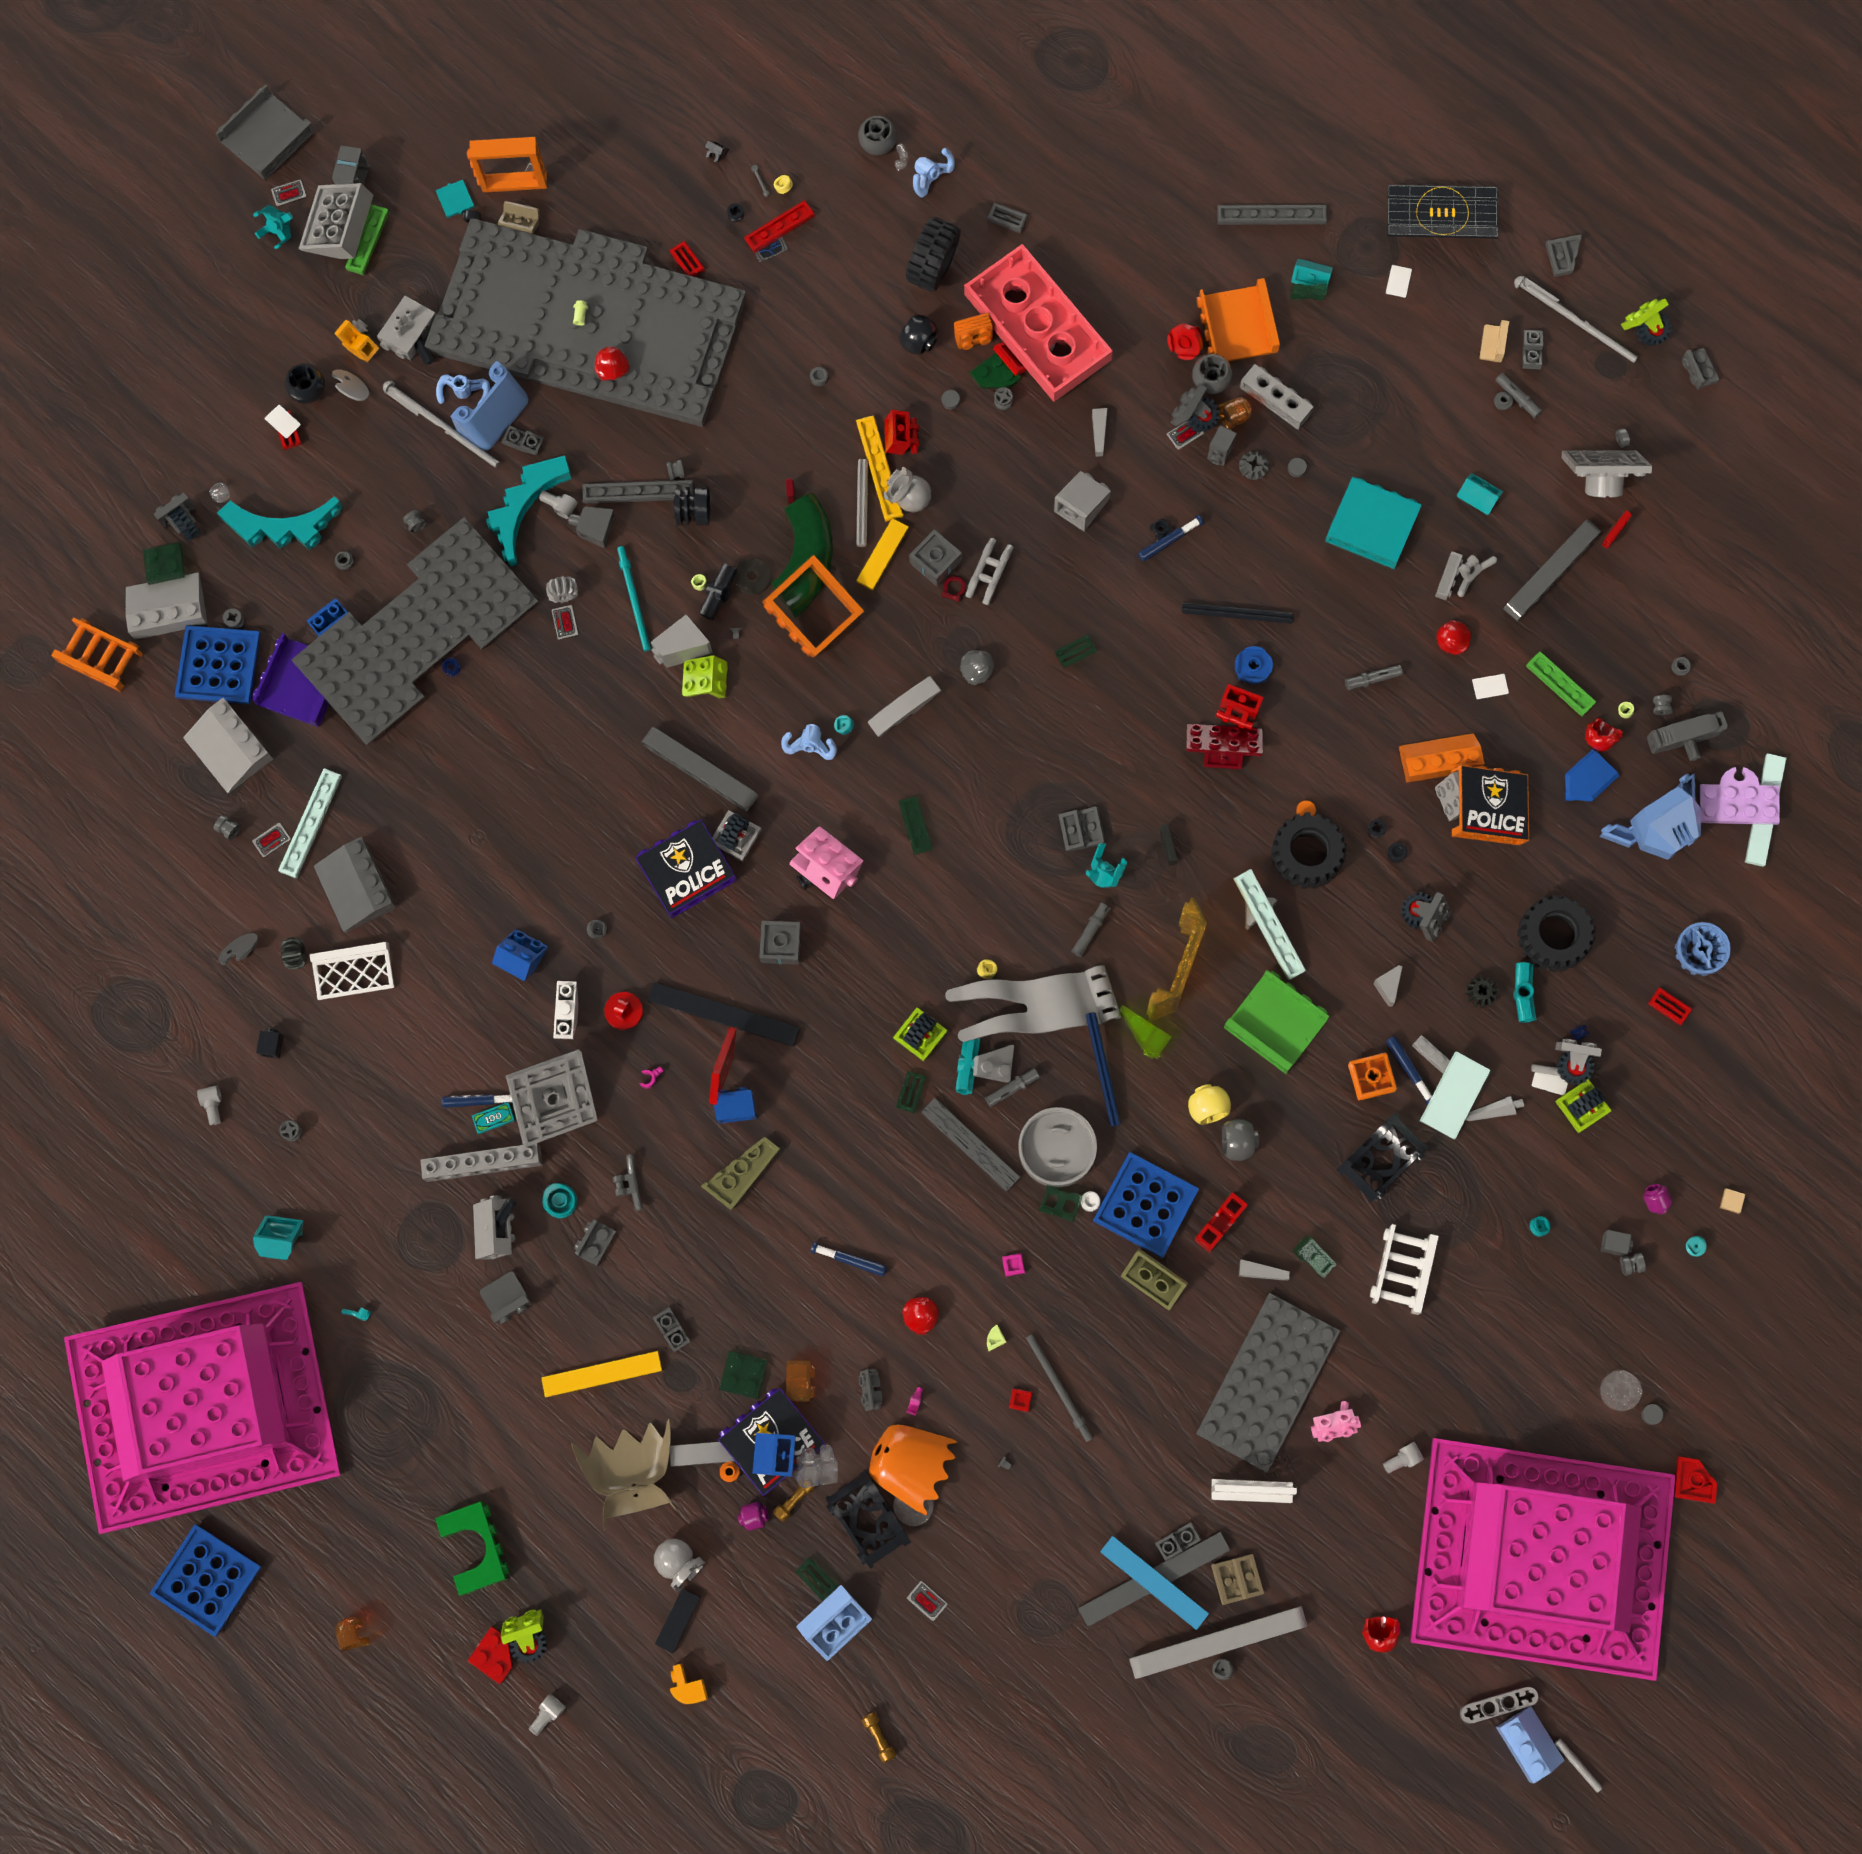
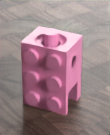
M819 826L796 847L799 853L789 864L834 899L847 886L852 887L857 882V875L864 860Z

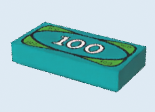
M508 1102L472 1115L478 1134L515 1122Z

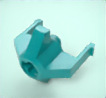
M269 204L253 214L256 217L263 213L267 219L266 225L255 232V235L260 239L268 232L277 234L281 242L274 246V248L279 249L282 247V244L291 238L289 224L293 216L290 212L279 211Z
M1099 843L1091 863L1092 870H1087L1086 875L1098 887H1115L1124 873L1127 861L1125 858H1122L1120 864L1115 869L1111 864L1101 859L1106 844Z

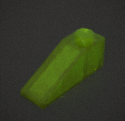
M1122 1005L1120 1014L1139 1046L1144 1050L1143 1053L1151 1059L1154 1057L1158 1059L1170 1042L1171 1036Z

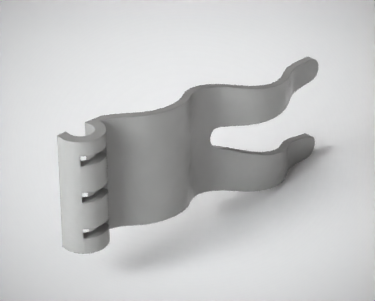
M1104 965L1090 968L1081 973L1060 974L1029 981H978L949 989L945 994V998L949 1002L991 998L1025 1004L1028 1008L1025 1013L997 1016L960 1030L958 1039L962 1042L1004 1032L1035 1034L1088 1026L1086 1014L1091 1012L1096 1013L1098 1024L1106 1023L1111 1019L1116 1018L1117 1020L1122 1018ZM1102 975V978L1092 981L1093 976ZM1107 991V995L1097 996L1098 993ZM1113 1009V1011L1103 1014V1010Z

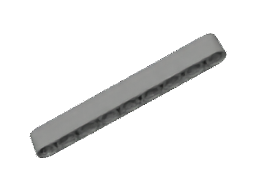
M1302 1606L1142 1654L1130 1658L1129 1661L1134 1677L1137 1679L1292 1632L1308 1625Z

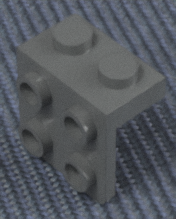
M508 1272L480 1290V1295L492 1314L491 1318L498 1325L509 1322L512 1316L527 1311L529 1309L528 1306L532 1305L528 1295L513 1272Z

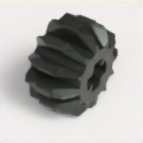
M299 937L284 939L281 942L280 948L284 966L288 970L304 967L307 957L302 939Z
M1479 975L1478 980L1473 977L1471 983L1466 984L1469 990H1466L1464 993L1470 996L1467 1002L1474 1001L1473 1007H1476L1478 1003L1481 1009L1485 1007V1004L1490 1007L1492 1001L1497 1000L1494 994L1498 993V989L1493 988L1496 982L1490 984V977L1483 981L1482 975ZM1479 988H1480V991L1483 989V990L1485 991V993H1484V994L1482 993V994L1480 995V994L1478 993Z

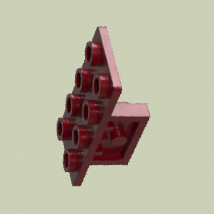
M1187 724L1186 751L1205 753L1203 767L1242 769L1243 755L1262 756L1263 730L1258 728L1250 730L1239 727Z

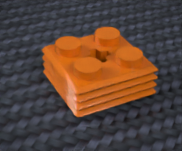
M989 313L954 322V333L958 349L968 350L973 345H986L993 339V328Z
M1387 1053L1349 1062L1348 1067L1358 1100L1396 1091L1397 1086ZM1370 1072L1373 1075H1377L1374 1081L1368 1078Z

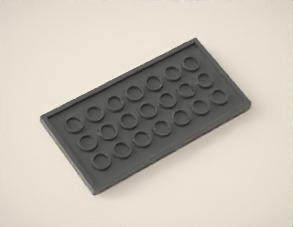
M1269 1293L1196 1435L1268 1473L1340 1330Z

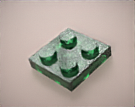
M179 542L143 550L146 582L148 585L185 578L182 547Z
M729 1351L719 1390L758 1400L768 1361Z

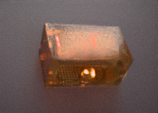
M787 1361L786 1396L792 1403H811V1398H815V1386H811L812 1378H815V1366H812L811 1361Z

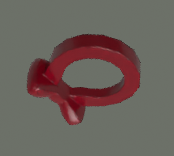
M955 576L948 578L944 583L942 597L960 602V597L965 593V582ZM952 581H957L962 585L961 591L956 595L949 594L947 588L948 584Z

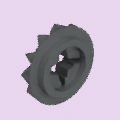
M1250 451L1243 455L1239 462L1240 472L1248 479H1260L1268 472L1269 461L1266 459L1265 454L1262 455L1258 451ZM1256 459L1257 465L1259 466H1256L1252 471V465L1249 463H1253V461Z

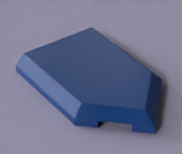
M1592 749L1565 774V801L1583 800L1592 802L1619 777L1618 772L1598 752Z

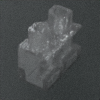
M822 1445L820 1447V1454H815V1450L810 1447L802 1449V1455L797 1457L798 1471H795V1480L801 1488L819 1486V1484L838 1483V1461L834 1457L833 1449L830 1445Z

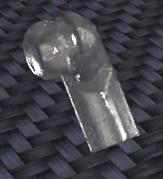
M900 143L896 146L900 157L899 161H895V167L898 171L906 169L908 161L907 150L904 144Z

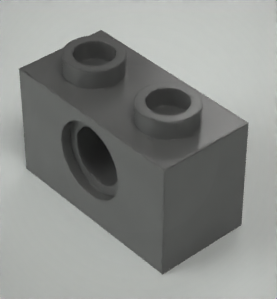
M1221 425L1219 426L1210 443L1207 457L1213 464L1225 465L1234 449L1237 433Z

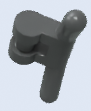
M628 1154L626 1156L628 1174L613 1177V1183L616 1184L617 1189L615 1190L616 1197L632 1194L635 1209L641 1211L643 1206L638 1189L634 1156ZM628 1181L629 1188H624L623 1182Z

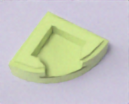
M995 1325L988 1334L987 1348L989 1352L1007 1343L998 1325Z

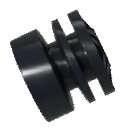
M696 486L694 495H691L689 487H685L684 495L682 487H676L673 511L677 526L683 525L684 517L686 526L690 525L692 517H695L697 526L710 524V492L708 486Z

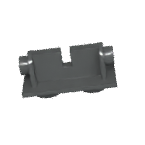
M876 1369L860 1371L859 1385L862 1387L863 1395L861 1401L865 1411L882 1409L881 1391H874L875 1387H881L879 1372Z

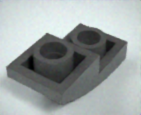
M1524 330L1522 369L1541 370L1543 331Z
M509 425L502 444L537 455L544 438Z
M670 1307L665 1308L652 1317L673 1352L691 1342Z
M1190 1522L1155 1544L1164 1560L1167 1561L1201 1541L1202 1538L1193 1523Z

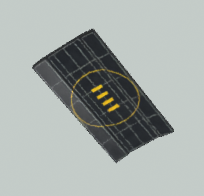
M1388 185V236L1498 239V187Z

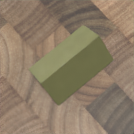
M1141 1249L1137 1250L1121 1275L1123 1279L1167 1310L1171 1309L1188 1284V1282Z

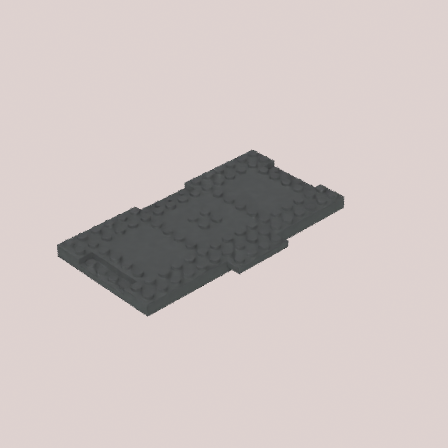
M470 219L459 249L460 256L439 314L435 315L424 346L429 349L431 354L489 370L498 361L515 377L700 427L704 426L747 298L745 290L644 264L648 247L581 229L578 230L574 244L571 245L485 221ZM576 301H585L588 306L585 314V325L583 326L573 324L575 313L573 306L576 304ZM606 347L618 348L627 357L630 366L628 374L616 380L602 381L595 372L597 353Z

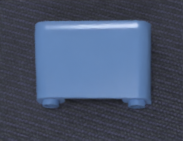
M498 361L489 370L490 379L496 384L477 407L472 410L467 406H460L450 416L457 432L486 451L496 444L508 429V426L524 410L529 400L526 392L510 372Z

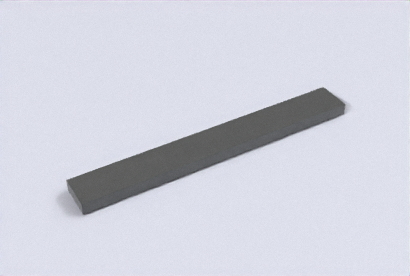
M1221 1532L1153 1569L1169 1582H1172L1230 1551ZM1132 1579L1078 1609L1088 1627L1150 1594V1592Z

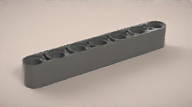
M1589 519L1585 520L1506 604L1503 610L1518 622L1595 541L1602 530Z
M654 727L649 730L641 742L646 748L746 812L750 810L759 797L753 790Z

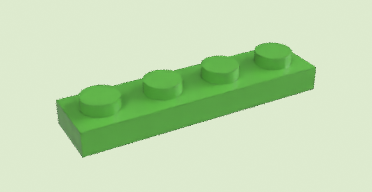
M371 204L355 258L348 259L346 270L364 275L389 215L388 209Z
M1539 652L1526 665L1530 671L1580 716H1583L1596 703L1592 697L1543 653Z

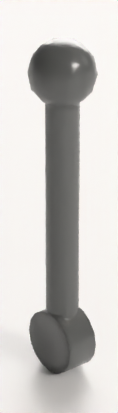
M753 165L751 171L755 173L764 191L763 195L769 197L770 192L766 189L758 173V166Z

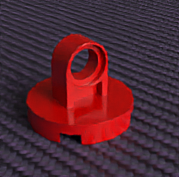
M1184 323L1176 325L1167 336L1170 350L1172 352L1175 351L1178 354L1177 357L1183 360L1195 358L1203 348L1200 328Z
M618 992L612 995L604 1008L608 1023L621 1031L636 1027L643 1016V1008L639 998L629 992Z

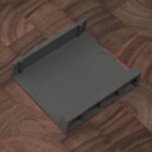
M265 84L257 90L250 100L243 104V107L237 113H234L224 125L220 126L215 134L226 148L266 180L315 130L310 121L307 119L303 121L271 94L268 86Z

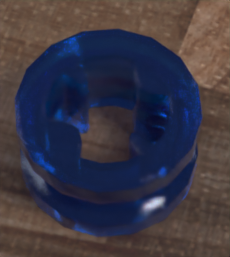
M447 658L442 663V669L447 676L453 677L459 673L460 665L456 659ZM449 664L456 665L453 666L454 670L452 671L450 669L446 670V668H449Z
M1586 1025L1570 1031V1034L1574 1035L1573 1040H1579L1590 1035V1032L1586 1031Z

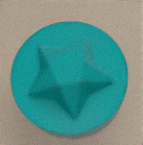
M841 715L835 720V730L842 735H847L853 730L854 721L847 715Z
M1543 1216L1535 1217L1530 1221V1230L1535 1236L1542 1237L1549 1233L1550 1223Z
M1692 1236L1686 1243V1250L1692 1256H1701L1707 1248L1706 1241L1700 1236Z

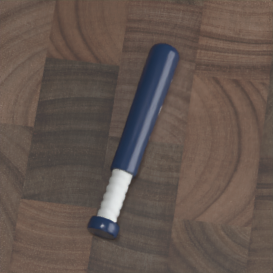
M1196 515L1195 519L1181 528H1177L1142 549L1138 553L1139 559L1141 561L1148 560L1183 537L1188 531L1198 525L1202 526L1204 524L1202 517Z
M1395 1036L1389 1037L1386 1040L1387 1046L1413 1084L1417 1085L1426 1099V1105H1428L1432 1095L1423 1083L1422 1077Z
M494 1094L444 1096L441 1099V1104L444 1108L512 1102L511 1095L495 1096Z
M813 1242L810 1252L813 1254H823L834 1258L836 1261L879 1276L886 1274L887 1266L839 1250L834 1251L819 1246L818 1242Z

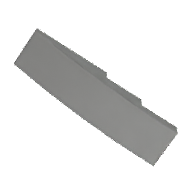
M929 676L871 718L868 724L876 735L881 737L894 725L898 726L909 715H914L942 690L933 678Z
M720 1442L670 1446L671 1467L735 1462Z

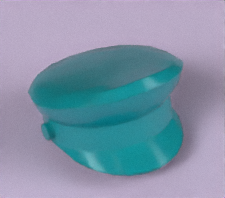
M553 1183L545 1189L543 1207L551 1216L566 1218L576 1210L577 1196L570 1186Z

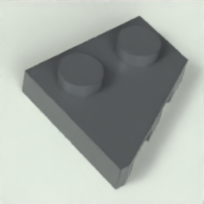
M1581 234L1546 242L1545 245L1554 277L1573 273Z

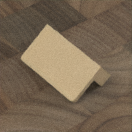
M1502 320L1500 326L1487 324L1484 326L1479 357L1481 360L1502 362L1509 321Z

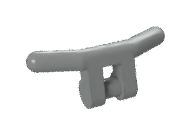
M1471 555L1467 562L1458 568L1464 578L1457 592L1459 597L1465 595L1469 584L1484 569L1497 562L1495 556L1479 564V560L1474 555Z

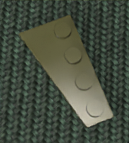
M764 1137L745 1151L738 1159L731 1162L725 1169L714 1175L712 1179L701 1185V1187L732 1211L777 1155L780 1148Z

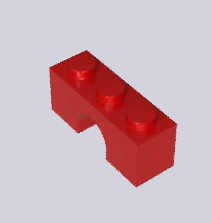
M1232 1192L1194 1241L1210 1253L1248 1204Z

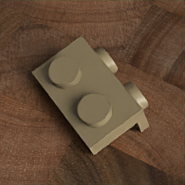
M505 201L503 204L504 212L498 221V225L534 234L539 225V209Z

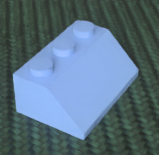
M840 1585L796 1627L804 1638L828 1661L864 1628L872 1618L851 1594Z
M1531 1706L1496 1726L1529 1782L1535 1783L1565 1761Z

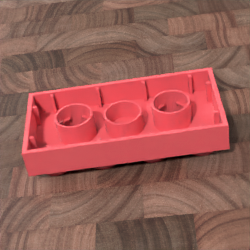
M1023 244L964 285V294L980 314L989 313L993 330L1053 402L1112 361L1113 351ZM1010 290L1016 292L1023 291L1027 297L1022 302L1012 303L1005 298V294ZM1055 343L1060 345L1068 344L1072 351L1067 356L1057 357L1050 352V347Z

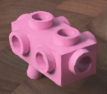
M1342 1401L1340 1411L1313 1418L1314 1426H1311L1313 1438H1318V1442H1329L1333 1438L1341 1436L1350 1437L1352 1434L1358 1433L1357 1428L1361 1427L1359 1417L1354 1416L1352 1409L1348 1410V1402Z

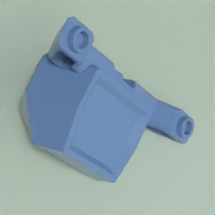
M1695 773L1691 776L1689 774L1684 775L1679 779L1680 783L1675 789L1642 809L1630 820L1632 826L1627 828L1619 824L1614 826L1609 824L1601 830L1602 834L1599 837L1628 848L1638 842L1640 850L1667 860L1675 856V853L1684 846L1688 845L1689 847L1701 836V808L1695 801Z

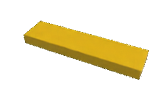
M892 518L860 573L857 583L874 590L907 533L908 526Z

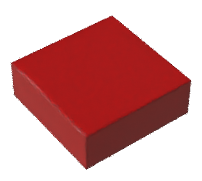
M1013 1388L1009 1408L1029 1412L1032 1392Z

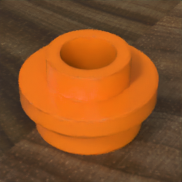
M726 1462L721 1466L720 1476L724 1481L733 1482L739 1477L740 1470L734 1462ZM728 1468L733 1469V1474L730 1476L726 1474Z

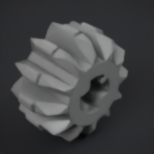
M569 576L556 577V579H551L546 584L547 596L554 603L568 602L578 596L577 583L575 579Z

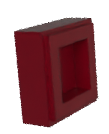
M786 479L788 503L795 502L794 482L792 479Z

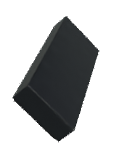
M683 1588L681 1589L655 1645L672 1654L674 1653L701 1597Z

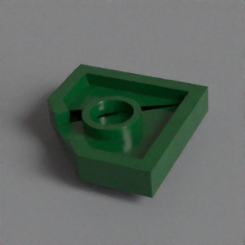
M997 353L970 371V376L983 389H999L1002 387L1010 389L1021 381V377L1014 375Z

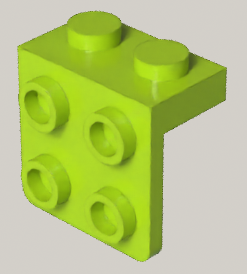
M714 655L685 661L682 695L690 697L708 693L717 698H725L727 661Z

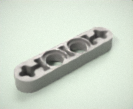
M1522 1687L1462 1706L1460 1717L1464 1722L1475 1723L1529 1707L1537 1702L1538 1693L1532 1687ZM1527 1690L1529 1693H1533L1530 1702L1527 1699L1520 1700L1522 1705H1519L1515 1693H1518V1697L1526 1695L1525 1691ZM1506 1696H1511L1514 1699V1705L1511 1708H1506L1503 1704V1699ZM1486 1702L1494 1704L1495 1709L1493 1713L1487 1714L1484 1711L1483 1707ZM1479 1704L1482 1717H1480L1479 1713L1473 1714V1719L1471 1720L1469 1717H1465L1464 1713H1467V1708L1472 1711L1478 1710L1476 1705Z

